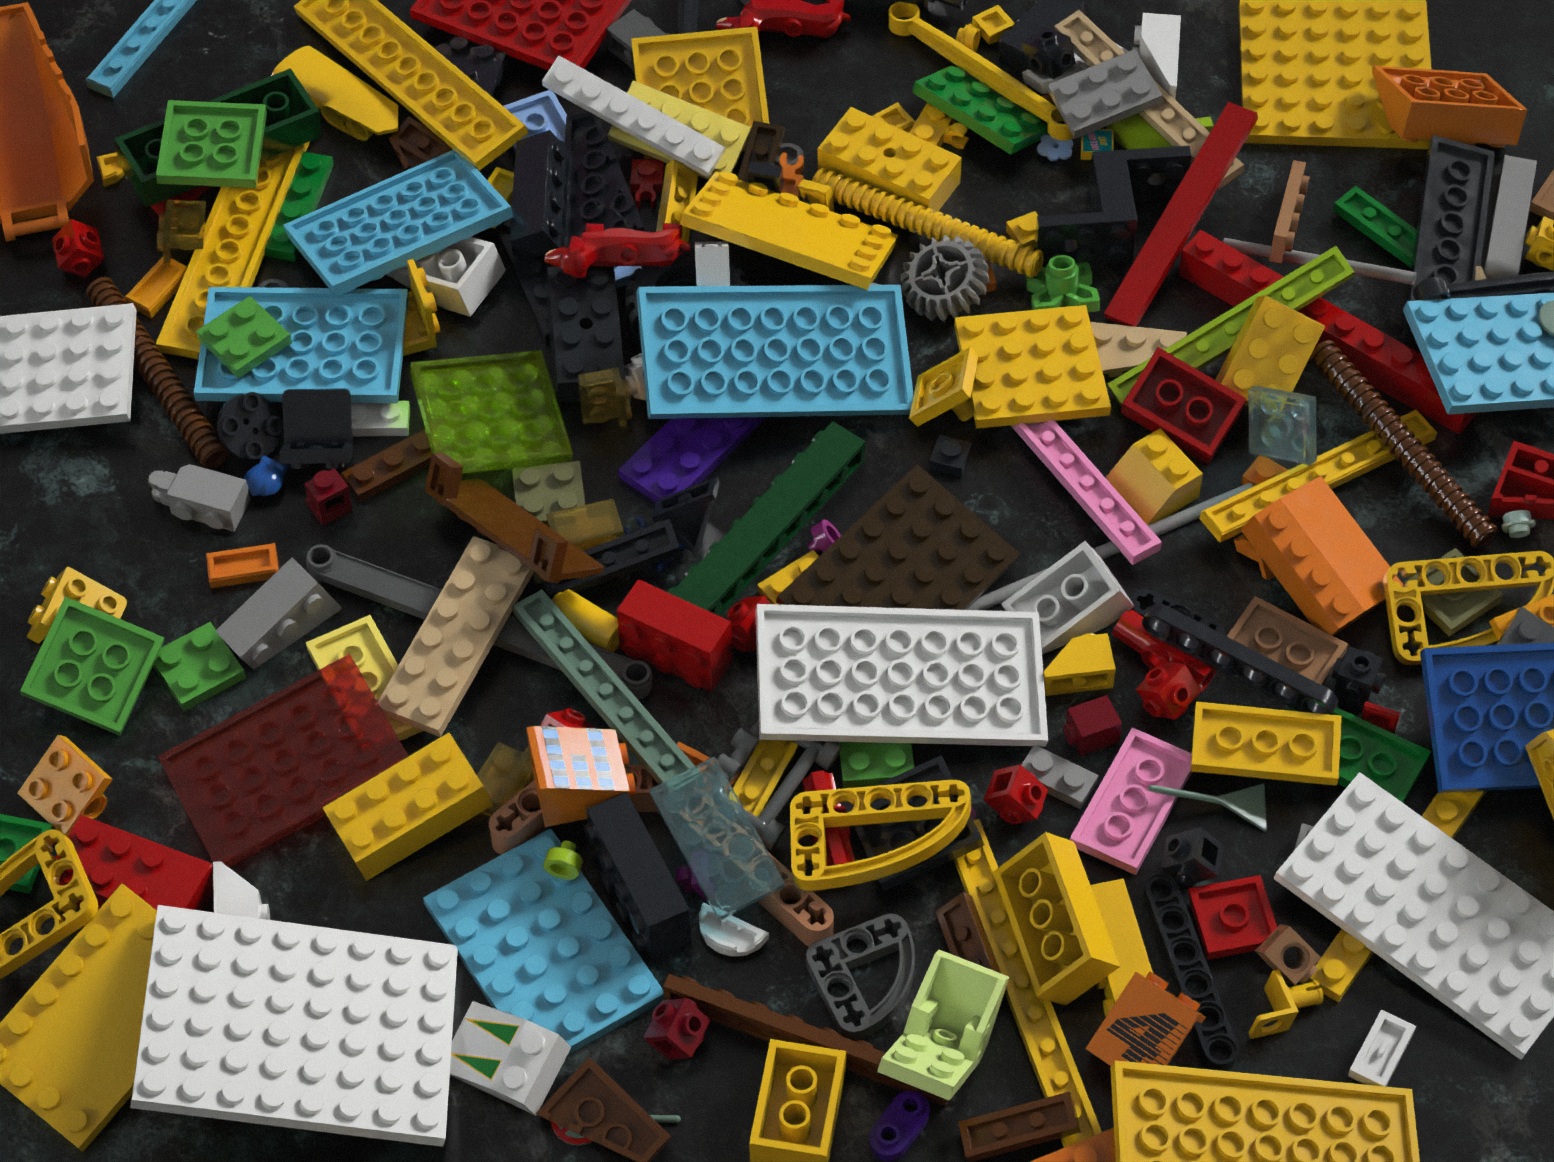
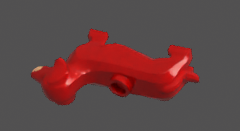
M751 0L744 6L740 17L721 18L717 21L715 27L717 30L757 27L758 34L763 31L786 33L791 37L810 35L829 38L837 31L842 21L851 22V17L842 11L844 0H826L828 3L819 5L802 0Z
M586 223L585 232L579 237H571L569 247L548 251L545 254L544 260L546 263L561 268L564 273L572 277L581 278L586 276L589 266H669L680 255H683L684 251L689 252L691 247L688 242L680 239L683 232L682 225H679V223H663V230L656 232H644L626 228L604 230V224Z

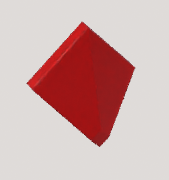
M1365 701L1361 719L1395 734L1401 712Z

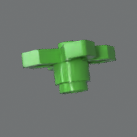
M1058 255L1049 260L1046 268L1041 267L1035 277L1029 278L1026 273L1024 274L1027 291L1034 293L1031 295L1032 310L1086 305L1088 312L1100 310L1098 291L1096 288L1090 287L1092 284V271L1088 262L1075 263V260L1070 256Z

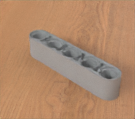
M1504 155L1483 270L1486 279L1518 275L1537 160Z

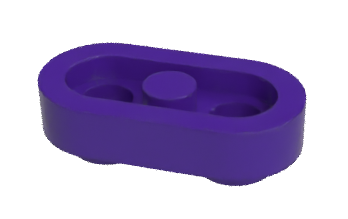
M905 1091L898 1094L873 1125L869 1133V1148L876 1158L882 1161H895L901 1158L924 1129L929 1120L930 1106L922 1094L915 1091ZM907 1105H914L917 1108V1110L914 1112H908L904 1109V1107ZM890 1133L895 1138L891 1141H886L882 1136Z

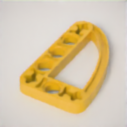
M1530 551L1395 563L1385 573L1383 586L1392 647L1396 659L1404 665L1421 664L1420 652L1424 648L1485 646L1497 643L1498 639L1493 629L1490 628L1463 639L1428 645L1421 595L1537 586L1532 598L1527 603L1530 604L1552 594L1554 589V558L1544 551ZM1536 561H1538L1539 566L1546 568L1541 576H1539L1537 570H1528L1522 575L1523 578H1521L1522 568H1530ZM1497 563H1506L1512 568L1513 576L1511 579L1503 580L1496 575L1495 566ZM1466 565L1474 567L1479 574L1477 582L1470 583L1465 581L1461 576V568ZM1436 568L1443 573L1444 582L1442 585L1437 586L1429 583L1426 578L1428 569ZM1416 570H1419L1418 580H1409L1403 587H1400L1399 582H1393V578L1398 572H1401L1403 578H1411L1417 573ZM1408 605L1415 613L1414 620L1409 623L1401 621L1396 613L1398 606ZM1416 628L1417 631H1413L1410 634L1411 644L1418 646L1419 649L1411 656L1409 650H1403V646L1408 642L1407 631Z
M941 780L806 791L797 794L790 803L791 868L795 884L798 888L805 891L851 886L898 873L930 858L950 844L965 827L971 813L972 802L969 787L960 780ZM917 795L927 799L926 804L921 807H912L907 803L910 798ZM938 795L939 804H934V796ZM951 795H958V801L951 802ZM882 798L891 802L889 807L884 810H875L871 807V804L876 799ZM846 801L854 805L853 809L847 813H838L834 810V807L840 802ZM827 804L828 813H823V805ZM804 807H812L810 814H803ZM945 818L929 833L905 846L867 859L826 866L825 828ZM806 835H814L818 838L817 843L810 847H803L798 841ZM811 859H812V864H813L812 875H811V876H805V873H806V861H805V860H811Z
M56 829L43 832L0 865V897L37 864H40L54 897L52 901L0 934V980L88 924L97 914L98 901L72 841ZM56 842L55 850L57 855L61 857L59 860L51 854L53 851L52 845ZM67 869H73L74 873L71 881L66 885H60L59 879L61 874ZM80 900H82V902L80 903L81 909L78 912H75L78 909L77 903ZM49 918H54L55 924L53 929L48 934L41 935L40 929L43 922ZM23 938L22 949L17 954L10 955L9 948L15 939Z

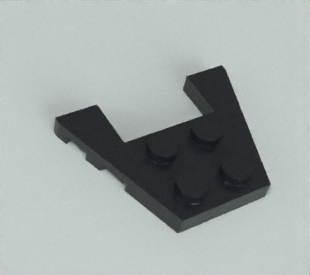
M456 35L435 47L440 54L493 97L495 87L500 85L509 62V56L506 52L495 50L491 45H480ZM380 86L382 94L391 96Z

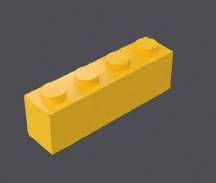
M1124 878L1090 885L1120 964L1118 969L1096 984L1098 989L1104 990L1106 1000H1103L1105 1017L1135 972L1145 977L1149 971L1153 973Z

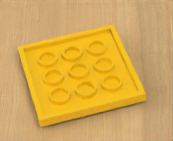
M757 27L631 38L636 82L751 128L753 121L769 124ZM748 139L742 151H745ZM644 154L645 159L656 160L655 158H652Z
M1086 305L955 317L954 328L959 351L961 352L971 347L978 355L970 398L976 429L1017 425L1020 423L1047 422L1048 420L1059 421L1110 416L1111 404Z

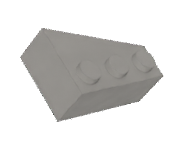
M292 557L216 630V633L254 670L343 608Z

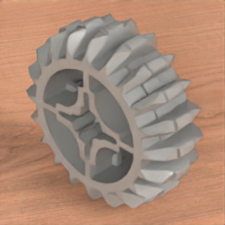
M944 235L941 242H937L932 237L931 245L926 247L920 243L919 253L910 252L912 262L903 263L905 272L900 274V280L903 284L901 291L904 297H906L909 307L915 309L918 315H926L931 321L938 316L945 323L948 315H952L955 318L963 310L970 314L969 306L971 304L980 305L978 295L986 294L985 284L990 282L987 273L988 265L983 260L984 257L981 251L975 248L973 243L969 240L963 242L959 236H956L951 241L949 237Z

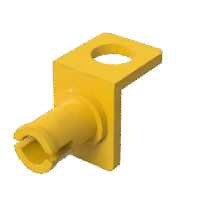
M1279 969L1273 970L1264 990L1274 1012L1256 1017L1248 1033L1250 1038L1254 1039L1288 1031L1299 1012L1298 1008L1322 1004V988L1314 990V988L1320 986L1319 982L1313 980L1309 983L1288 987ZM1278 1020L1275 1024L1271 1026L1263 1027L1265 1024L1271 1021Z

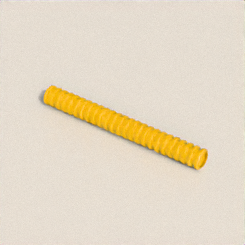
M824 167L820 168L813 176V182L831 186L833 202L838 201V204L847 205L850 209L855 208L858 212L864 211L866 215H873L876 219L882 218L887 223L891 221V224L894 226L900 225V228L905 230L909 228L910 232H918L920 236L927 235L928 239L933 237L937 242H941L944 235L949 237L951 241L956 236H959L963 242L969 240L973 243L974 247L981 251L984 257L983 260L987 261L990 259V262L993 264L999 262V266L1003 268L1008 266V269L1011 271L1017 269L1019 274L1023 275L1026 273L1029 278L1035 277L1042 267L1044 256L1043 251L1039 249L1034 251V248L1031 246L1025 248L1023 243L1019 242L1016 244L1015 240H1007L1002 235L998 237L996 233H988V230L984 228L980 230L978 226H970L968 222L961 223L960 219H952L950 215L944 216L942 212H934L931 208L926 209L925 206L917 205L913 201L908 202L903 197L899 199L897 195H890L887 191L881 192L879 188L875 187L872 189V186L869 184L863 185L861 181L855 182L853 178H846L842 174L837 175L835 171H828Z

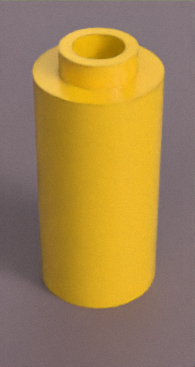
M570 589L565 590L563 593L559 592L553 597L552 601L589 643L610 652H615L620 646L618 622L615 616Z

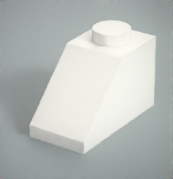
M728 241L695 242L696 286H730Z
M221 861L213 862L214 912L270 920L269 905L262 904L258 889Z

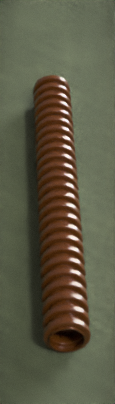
M108 277L98 278L87 287L86 295L95 307L128 304L114 285V282ZM136 316L134 366L139 374L142 375L143 380L147 382L148 387L152 390L158 402L161 403L162 408L166 410L167 415L176 425L177 430L180 431L181 436L190 446L192 452L195 453L196 458L200 460V464L208 469L219 466L226 460L229 452L225 449L217 432L209 424L208 419L194 402L193 397L189 395L184 384L170 367L169 362L166 361L164 355L161 354L160 349Z
M1327 340L1318 344L1314 348L1309 361L1312 364H1316V369L1322 371L1323 377L1329 379L1328 382L1331 386H1336V392L1342 394L1344 401H1349L1348 405L1351 409H1355L1357 416H1362L1364 424H1369L1368 428L1373 432L1376 431L1375 436L1378 439H1382V444L1385 447L1389 446L1388 450L1391 454H1396L1395 459L1398 462H1402V467L1405 470H1409L1408 473L1411 477H1416V483L1423 485L1422 489L1425 493H1430L1429 498L1432 501L1436 500V506L1443 508V514L1450 516L1449 520L1452 524H1457V530L1459 532L1464 531L1463 536L1466 540L1471 539V546L1477 548L1489 542L1494 537L1497 526L1489 524V517L1482 516V509L1476 508V503L1474 500H1469V495L1466 492L1462 493V487L1455 485V479L1448 477L1449 472L1446 469H1441L1442 464L1439 461H1435L1433 454H1428L1429 450L1426 446H1421V440L1419 438L1414 439V432L1407 431V424L1401 423V418L1399 415H1394L1395 411L1392 408H1387L1388 403L1385 400H1381L1379 393H1374V387L1368 385L1367 379L1361 377L1362 374L1359 370H1354V364L1348 362L1346 355H1341L1342 352L1338 347H1335V343L1332 340Z

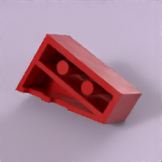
M1513 441L1491 498L1487 516L1503 517V515L1511 511L1528 510L1531 513V519L1554 520V454Z

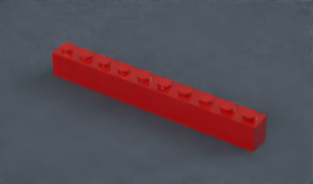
M1202 230L1182 249L1179 275L1234 307L1284 277ZM1321 297L1297 311L1325 326L1316 346L1323 341L1332 340L1335 343V347L1341 350V355H1346L1348 362L1354 364V370H1359L1362 374L1361 377H1365L1372 386L1414 410L1417 409L1418 412L1458 435L1477 414H1447L1421 353Z

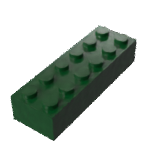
M291 68L207 101L266 105L267 115L260 161L322 137L320 112ZM165 118L114 138L118 163L146 208L199 187L198 185L157 184L156 171Z

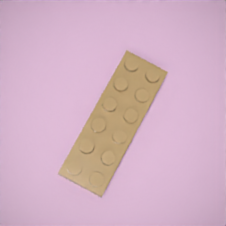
M473 536L376 703L377 713L441 737L510 616L513 605L517 603L532 577L534 570L522 565L519 559L509 552L500 549L497 544Z

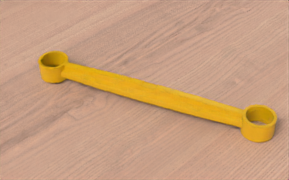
M896 2L890 6L889 29L892 33L900 36L914 35L982 83H985L1012 102L1048 123V134L1052 138L1061 141L1074 138L1066 124L1057 123L1064 121L1056 106L987 59L920 19V10L916 4ZM906 17L910 19L902 20L898 18Z

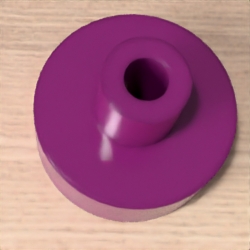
M824 519L811 528L814 539L807 543L808 549L810 551L814 550L816 553L821 550L825 552L841 535L832 523Z

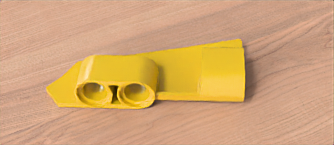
M304 46L288 55L275 67L272 75L291 68L316 107L321 109L324 119L335 128L358 140L366 141L373 133L383 135L398 131V104L311 46Z

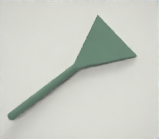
M1264 783L1221 796L1157 785L1148 786V791L1221 804L1264 832L1267 830Z

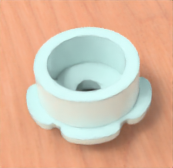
M1516 510L1503 515L1504 524L1501 528L1503 532L1509 533L1511 538H1521L1530 534V529L1536 525V521L1531 519L1530 511Z

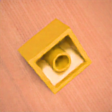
M1159 428L1135 442L1106 476V479L1147 525H1150L1168 517L1198 499L1203 473Z

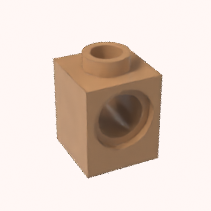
M1282 924L1255 950L1273 970L1279 969L1286 983L1296 985L1298 982L1303 984L1310 979L1317 970L1315 964L1321 959L1290 926ZM1289 947H1294L1297 951L1298 959L1293 966L1287 967L1283 961L1284 952Z

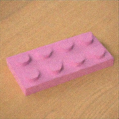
M1131 728L1070 837V840L1075 842L1076 848L1136 875L1178 799L1177 796L1148 791V786L1157 785L1183 790L1192 773L1190 771L1192 753L1135 728Z

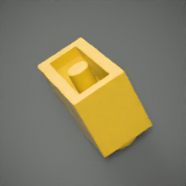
M1087 633L1080 637H1073L1044 670L1045 696L1113 688L1116 668L1108 633L1097 635Z

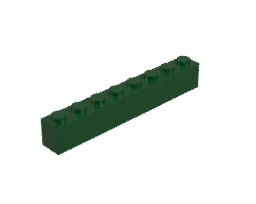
M832 422L824 431L820 430L814 436L811 445L803 453L799 452L794 457L790 467L783 475L778 474L773 479L770 488L762 497H756L752 501L748 512L741 519L734 520L727 534L719 542L715 541L709 547L706 556L697 565L693 564L687 570L684 579L676 588L672 587L667 592L721 617L865 462L866 441L835 422Z

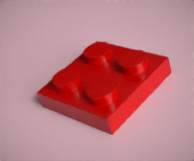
M1261 875L1193 887L1188 890L1187 896L1207 960L1255 951L1277 928Z

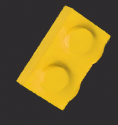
M414 259L407 260L411 291L408 292L409 301L403 356L437 347L435 333L440 332L437 316L435 313H432L437 311L434 295L432 292L428 293L426 288H424L428 287L423 267L417 269Z
M67 566L56 579L51 576L41 592V595L45 597L42 606L37 605L28 619L27 623L31 624L32 627L27 638L39 644L47 636L65 596L119 619L126 608L127 600L120 594Z

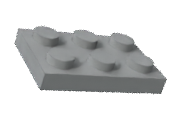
M1136 49L1048 84V92L1074 139L1163 103V95Z

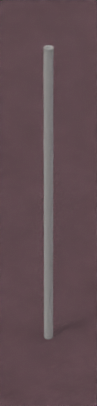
M1251 482L1152 523L1148 527L1156 536L1162 535L1199 519L1201 511L1253 487V484ZM1112 541L1094 548L1102 560L1121 552ZM1047 569L979 597L967 610H986L1004 602Z

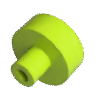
M563 841L561 847H553L547 851L543 868L552 876L572 880L578 877L583 860L575 853L576 845L573 842Z

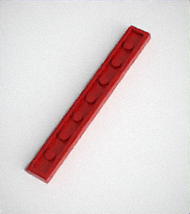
M1231 102L1227 103L1105 310V319L1120 325L1137 327L1257 122V112Z

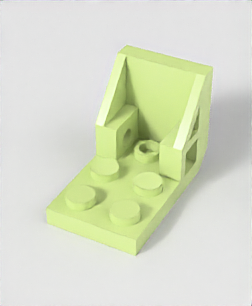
M938 950L934 954L912 1004L904 1032L881 1058L877 1072L950 1100L982 1059L994 1027L1009 976Z

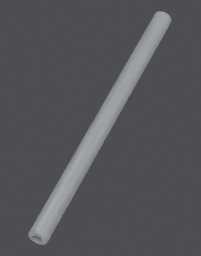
M1224 238L1223 243L1245 255L1266 259L1270 257L1272 246ZM1296 250L1291 252L1285 251L1283 262L1305 265L1320 255ZM1347 260L1355 271L1354 275L1414 285L1416 280V272Z

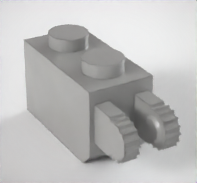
M191 464L181 467L177 474L168 471L163 472V470H154L148 478L149 486L152 488L153 499L158 501V503L161 502L164 505L170 506L171 514L182 520L191 519L205 523L215 529L223 528L235 531L251 501L245 479Z

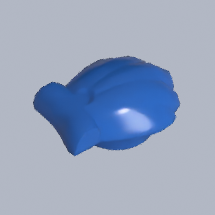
M262 456L260 463L251 468L243 479L247 481L248 489L252 496L260 495L266 497L279 491L283 483L284 473L290 467L287 464H280V462L274 461L267 456Z

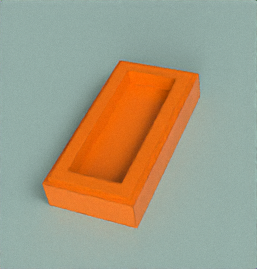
M275 543L206 553L210 588L269 580L279 570Z

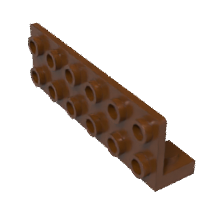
M444 452L432 453L425 492L435 498L438 504L449 508L457 514L459 519L475 527L478 533L487 536L497 543L500 549L509 552L519 559L522 565L530 567L540 575L541 579L551 583H558L563 579H586L590 575L603 573L604 566L482 479L461 481L463 466Z

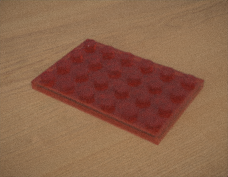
M348 654L157 757L212 861H221L227 867H231L325 816L324 806L407 758L408 754L353 658Z

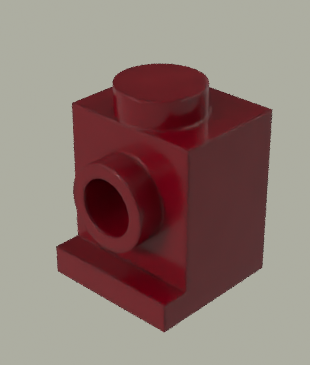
M335 468L330 471H319L312 480L305 483L307 493L306 504L322 526L353 511L348 485ZM336 498L339 503L326 509L325 503Z

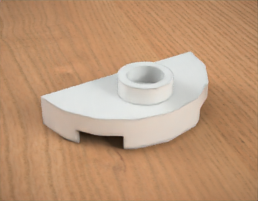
M703 902L699 912L700 934L706 944L716 952L732 957L744 956L759 950L768 941V932Z

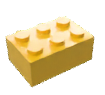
M1266 295L1256 298L1215 380L1245 397L1246 406L1270 418H1278L1281 416L1325 326Z
M770 1039L749 1142L750 1162H829L846 1074V1051Z

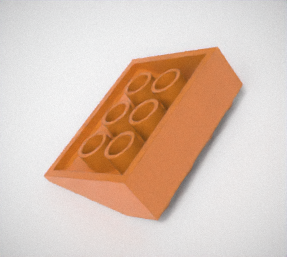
M1373 65L1372 74L1389 126L1399 134L1400 139L1407 142H1418V139L1430 141L1432 136L1435 135L1475 146L1476 143H1486L1495 148H1503L1504 145L1518 144L1527 109L1488 74Z
M1322 476L1277 499L1253 515L1241 529L1242 533L1309 622L1332 636H1335L1386 601L1383 577L1390 566ZM1396 575L1393 578V582L1397 581L1400 583V587H1403V583Z

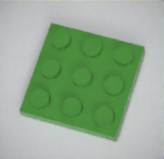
M168 100L156 171L157 184L256 188L267 115L266 105Z
M65 596L24 681L20 694L121 736L162 648L164 637Z

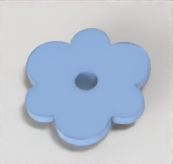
M1043 135L1041 143L1037 147V152L1042 156H1047L1050 161L1066 160L1072 156L1071 148L1073 147V141H1061L1049 135Z

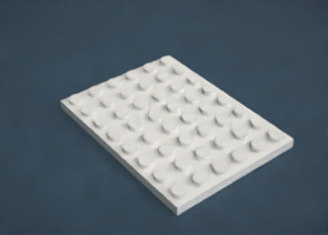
M158 905L130 1108L443 1147L446 1139L458 949L456 945Z

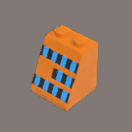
M552 726L526 727L531 766L545 827L587 819V808L627 792L629 797L637 795L633 773L626 774L624 765L629 764L626 743H618L616 730Z

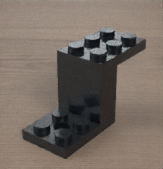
M1190 146L1092 152L1088 192L1091 213L1037 216L1034 251L1037 249L1043 251L1044 260L1042 267L1046 268L1049 260L1058 255L1070 256L1075 260V263L1088 262L1090 265L1133 262L1137 228V214L1134 202L1171 200L1190 168L1192 156ZM1153 173H1161L1159 175L1152 176ZM1074 239L1073 241L1065 242V240Z

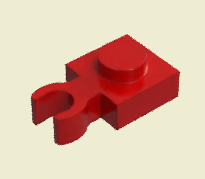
M632 159L630 185L631 192H636L635 204L637 209H640V202L643 200L651 201L652 210L656 208V192L662 193L664 162L652 159Z

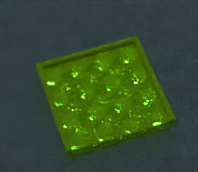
M542 350L411 362L410 375L432 453L444 452L463 466L462 473L571 462L573 452Z

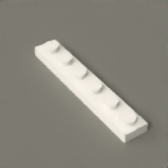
M559 55L542 80V86L708 178L725 152L724 146Z

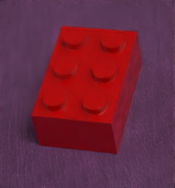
M1157 347L1123 401L1121 414L1152 432L1161 428L1179 448L1209 465L1242 412L1246 398Z
M639 579L636 581L617 609L620 650L633 659L640 658L653 664L655 668L663 673H672L683 678L693 687H702L712 692L733 661L731 621Z

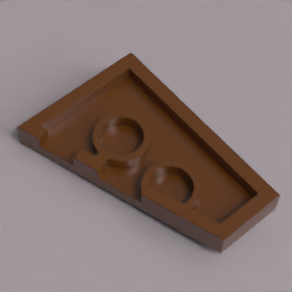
M590 1057L582 1063L536 1113L636 1162H651L673 1138Z

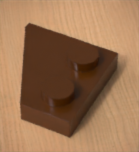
M410 116L401 124L398 131H395L389 138L405 171L453 150L428 127Z

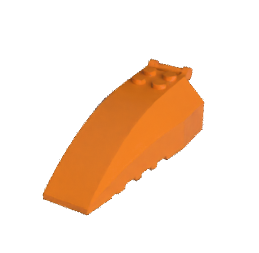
M28 2L0 7V223L3 226L6 242L16 240L17 236L57 228L62 229L70 220L68 212L94 181L89 148L79 106L64 80L63 73L47 45L46 38L40 30Z

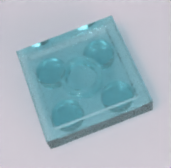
M1254 386L1249 389L1250 454L1311 465L1317 461L1316 396L1261 386Z

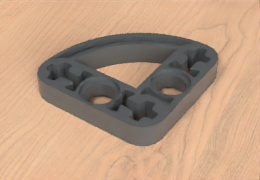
M897 914L882 915L816 941L807 949V970L842 1037L855 1041L875 1033L897 1014L907 999L914 977L915 949L907 922ZM890 928L893 932L897 931V937L892 938L890 934H885V929ZM853 939H861L868 947L862 953H853L848 950L846 945ZM874 939H878L877 946L874 945ZM898 951L899 969L896 979L887 995L874 1008L869 1010L849 970ZM822 954L824 958H829V969L831 971L829 974L826 975V968L823 962L817 961V955ZM834 983H842L848 987L849 992L847 995L838 998L830 995L828 988ZM851 1005L850 1011L856 1020L860 1019V1026L855 1027L852 1022L847 1023L848 1014L846 1008Z

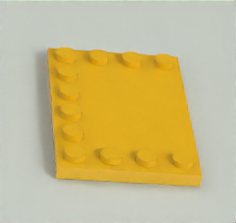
M715 172L682 212L679 225L866 290L869 289L891 254L898 238V234L892 233L886 226L878 224L872 226L860 222V219L854 215H840L831 212L825 205L818 203L808 204L799 201V198L793 194L773 192L768 190L769 188L766 185L758 182L747 183L739 180L735 174L730 172Z
M123 883L97 911L94 919L82 928L0 1022V1084L82 1152L131 1097L133 1091L157 910Z

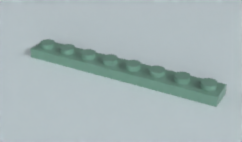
M543 589L513 605V614L609 727L612 730H616L620 740L626 743V747L672 801L704 784L702 773Z

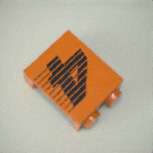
M1149 971L1146 977L1135 972L1086 1049L1110 1066H1112L1115 1060L1168 1065L1195 1022L1203 1023L1206 1017L1197 1011L1200 1007L1199 1003L1182 992L1178 998L1165 990L1169 983Z

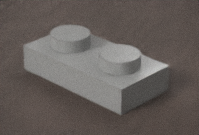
M1037 745L1032 747L1022 763V766L1027 771L1033 773L1036 779L1048 789L1047 794L1080 810L1098 783L1099 775Z

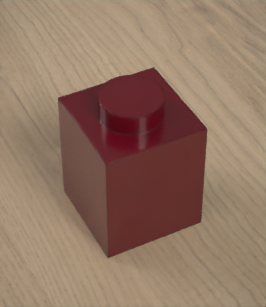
M1105 695L1068 708L1063 732L1067 742L1070 745L1074 744L1078 753L1082 756L1120 742L1122 722L1108 696Z

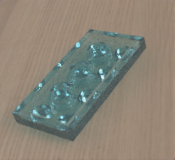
M715 756L649 790L652 800L718 921L785 887L783 878Z

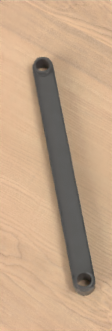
M315 545L307 553V571L317 582L327 583L424 620L442 589L338 552L327 545ZM510 615L493 645L561 670L515 616ZM591 645L637 699H643L649 695L653 687V675L650 667L645 662L632 660ZM633 679H642L640 681H632Z

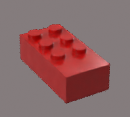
M80 815L68 835L97 898L98 910L122 883L156 910L158 905L203 911L214 893L213 866L210 862ZM67 869L61 874L59 879L60 885H66L71 881L74 873L73 869Z

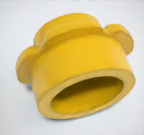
M972 24L960 28L957 32L956 40L972 51H977L981 39V30L974 28Z

